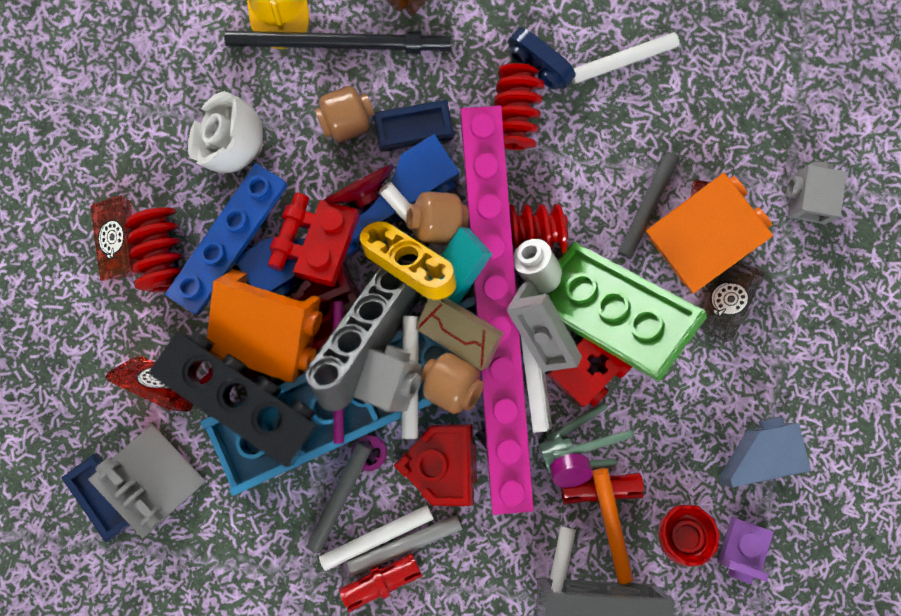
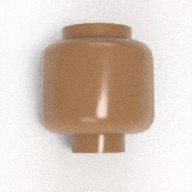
M346 86L323 95L319 99V108L314 109L325 137L332 136L338 143L367 133L370 128L368 118L375 115L367 94L359 96L356 89L352 86Z
M422 192L416 199L415 204L408 206L406 216L407 227L413 229L414 235L420 243L448 245L460 227L468 228L469 211L466 204H462L461 199L454 193Z
M445 353L437 360L430 359L421 373V380L424 381L423 394L425 398L452 414L460 413L464 409L467 411L471 410L484 388V381L480 380V370L453 353Z

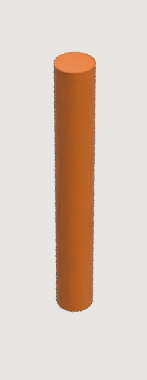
M599 468L594 470L592 474L617 581L619 584H629L633 581V575L609 471L607 468Z

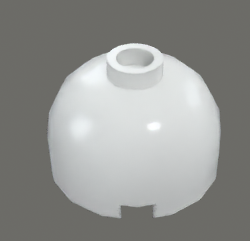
M225 91L214 94L201 108L207 112L202 122L194 120L188 139V154L190 158L197 161V164L219 173L237 172L255 160L262 151V121L254 108L241 98Z

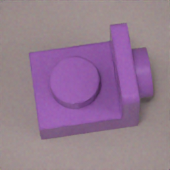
M731 517L718 563L729 568L728 576L742 582L752 584L753 578L767 582L769 574L763 571L762 568L774 532Z

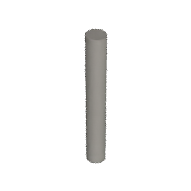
M457 515L348 560V569L352 576L461 531L463 528Z

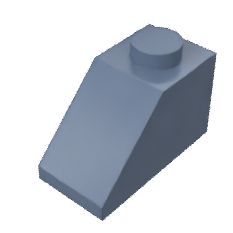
M774 417L760 420V428L747 430L719 476L721 485L733 488L811 471L800 424L784 423L783 417Z

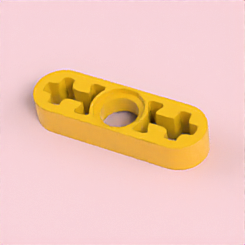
M373 222L361 231L360 241L366 257L426 298L440 300L454 292L456 288L454 269L452 264L445 258L387 222ZM385 240L387 241L389 250H388V248H387V245H385L384 243H382V242H384ZM413 254L418 256L417 260L410 265H400L397 263L404 255ZM428 274L432 276L434 279L430 281Z

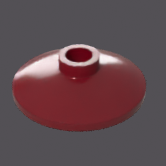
M389 164L330 195L324 201L339 205L355 202L358 209L379 198L376 190L390 176L394 169L393 164Z

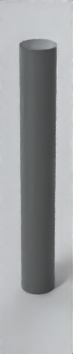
M665 152L620 246L619 255L632 259L678 163V155L672 152Z
M363 441L357 442L307 543V548L310 551L321 553L372 450L369 444Z

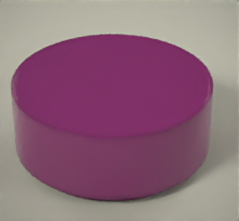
M582 454L561 456L550 466L553 483L558 487L568 488L581 485L590 480L593 475L589 458Z

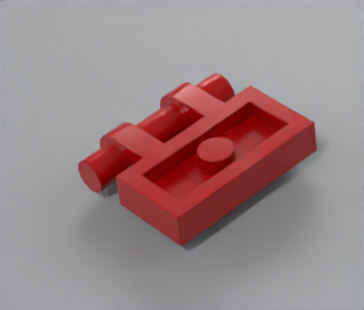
M295 193L291 204L286 205L283 211L282 219L284 223L279 236L274 237L269 250L272 254L267 266L277 271H283L287 259L297 261L293 270L296 277L335 287L360 217L358 209L335 203H326V201L320 200L315 214L306 211L310 198L305 194ZM299 227L309 229L303 246L293 243Z

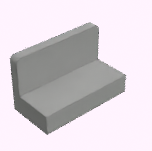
M531 281L522 282L507 308V312L542 372L578 367L582 355L548 294L539 295Z

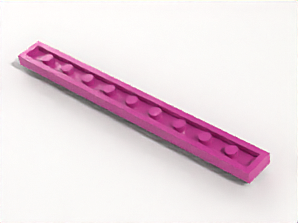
M501 106L461 108L460 119L469 228L493 253L473 282L476 316L504 332L489 367L483 371L480 370L481 380L484 381L482 398L491 512L493 515L533 512L520 334L507 312V308L516 294L502 110Z

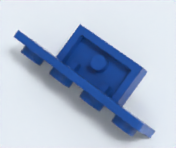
M255 163L165 295L191 313L200 315L212 297L213 281L232 269L288 187V184L280 177Z

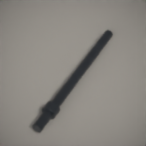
M225 31L224 34L226 46L406 50V54L421 55V51H451V36L421 35V31H406V35Z

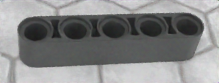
M410 236L411 238L418 241L415 236ZM421 243V244H423L424 246H426L427 248H429V244H427V243ZM407 254L402 256L397 263L400 265H410L417 260L418 256ZM382 267L375 273L306 372V379L319 405L325 410H340L352 401L369 349L385 351L387 345L391 343L401 328L402 317L409 316L422 297V294Z

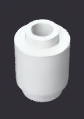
M531 239L519 245L513 254L514 267L523 281H531L538 293H549L555 290L561 281L562 268L550 246L540 239Z

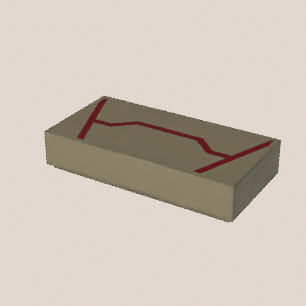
M448 298L440 300L428 299L416 327V330L481 371L489 367L504 335V332Z

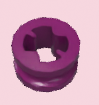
M375 435L360 437L354 442L351 454L358 441H371L372 447H379L380 457L375 456L374 458L377 462L373 464H368L366 460L362 470L373 471L378 469L387 457L385 442Z

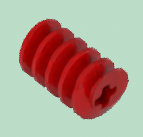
M509 63L502 65L498 69V77L500 79L496 83L498 95L495 96L493 105L501 106L504 148L508 150L534 148L537 144V141L528 138L527 134H534L539 130V127L536 124L530 123L529 119L540 118L541 112L538 109L532 108L531 105L542 103L543 97L533 91L543 89L545 82L535 77L538 74V70L528 64Z
M509 204L514 250L525 241L540 239L545 241L551 250L554 242H558L561 252H567L568 218L566 214L564 215L561 205L554 204L548 215L545 205L539 204L533 215L530 206L523 204L519 215H517L514 205Z
M150 208L139 211L126 219V226L134 230L128 234V241L131 244L137 245L130 250V257L139 260L132 265V272L142 276L134 281V287L138 290L155 293L167 292L174 282V278L182 270L181 268L172 267V263L182 259L183 255L170 252V248L180 244L181 241L179 238L168 237V232L179 228L177 223L166 221V217L177 213L174 208Z

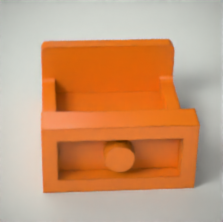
M725 172L644 232L688 291L693 294L774 236L768 229L772 226L768 216L759 207L753 210L744 198L748 192L743 184L735 176L728 178Z
M235 269L214 280L207 338L215 344L211 349L223 358L229 353L245 363L249 369L293 383L301 374L308 370L316 357V349L312 348L313 341L322 322V313L318 312L320 305L319 297L312 295L306 301H298L247 284L248 273Z

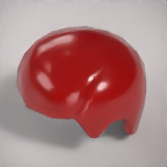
M677 505L670 509L660 520L657 537L660 548L668 559L678 565L692 567L706 564L718 550L720 533L714 518L700 506Z

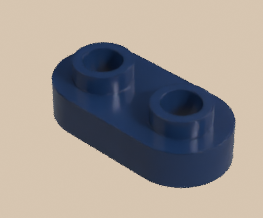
M519 27L508 39L509 54L512 59L517 63L535 67L538 70V78L543 80L548 88L553 90L556 87L566 89L576 77L575 70L571 64L531 31Z

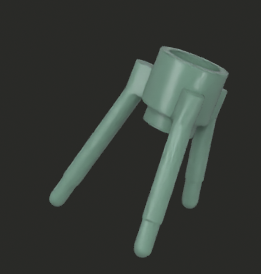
M602 402L560 429L545 434L547 441L539 443V448L547 471L550 474L551 464L559 457L568 454H582L632 438L634 432L627 430L573 446L570 438L562 440V437L606 410L607 404ZM592 460L590 464L592 469L614 467L617 465V460Z

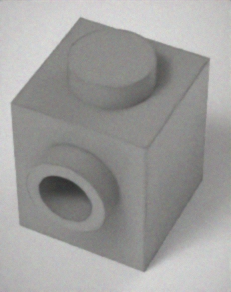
M813 162L792 175L786 189L787 198H791L788 217L827 224L841 217L847 172L833 169V165L829 163Z
M387 345L386 351L369 349L353 397L388 412L407 411L411 398L417 394L420 388V372L423 365L409 359L411 352L395 346Z

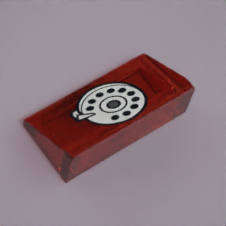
M121 195L91 205L100 281L137 276V274L132 272V265L138 262V260L130 257V250L136 245L128 241V234L134 230L126 226V219L132 215L130 200Z
M137 356L108 371L105 376L107 381L167 410L188 412L191 411L194 405L148 374L155 362L143 356Z

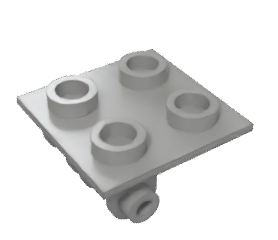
M153 424L111 460L107 458L95 468L97 472L88 479L142 539L206 482Z

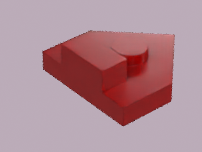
M473 424L431 425L410 450L403 454L393 466L413 483L432 506H473L474 484L477 483L476 444H473Z

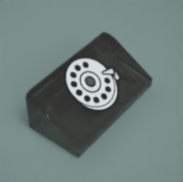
M737 262L713 279L699 305V308L706 311L707 318L698 330L722 342L732 341L765 275V271Z

